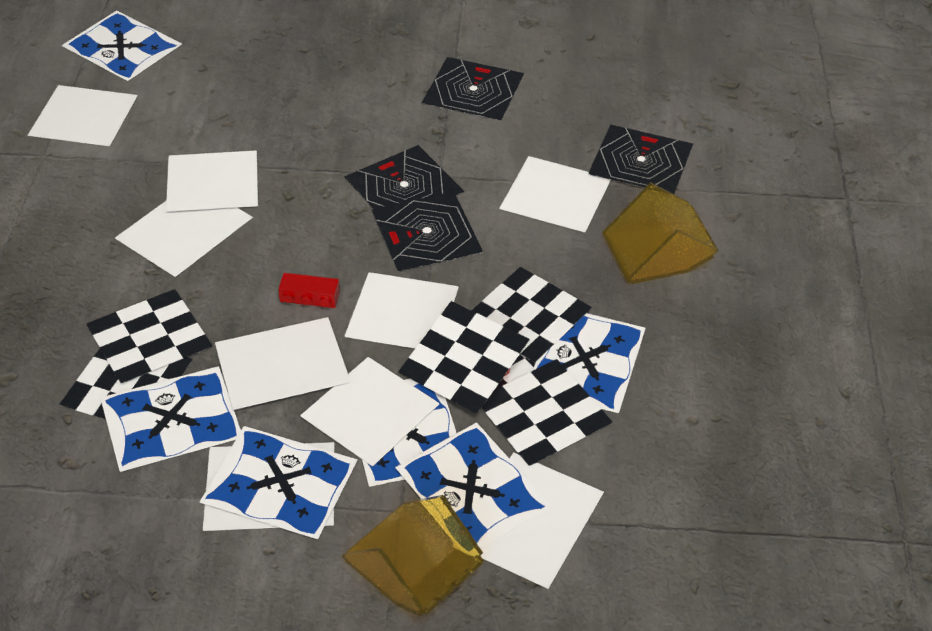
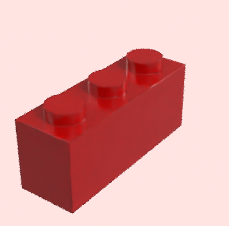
M283 273L278 288L280 302L336 308L340 294L339 279Z

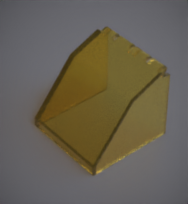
M651 182L602 232L627 282L631 284L688 273L714 258L713 255L718 252V248L707 229L704 228L705 226L699 216H697L694 207L689 205L688 201Z
M444 495L404 502L342 555L347 564L396 606L418 616L430 613L439 604L438 601H443L454 591L453 586L458 587L470 576L469 572L473 573L484 563L481 557L483 554L482 550Z

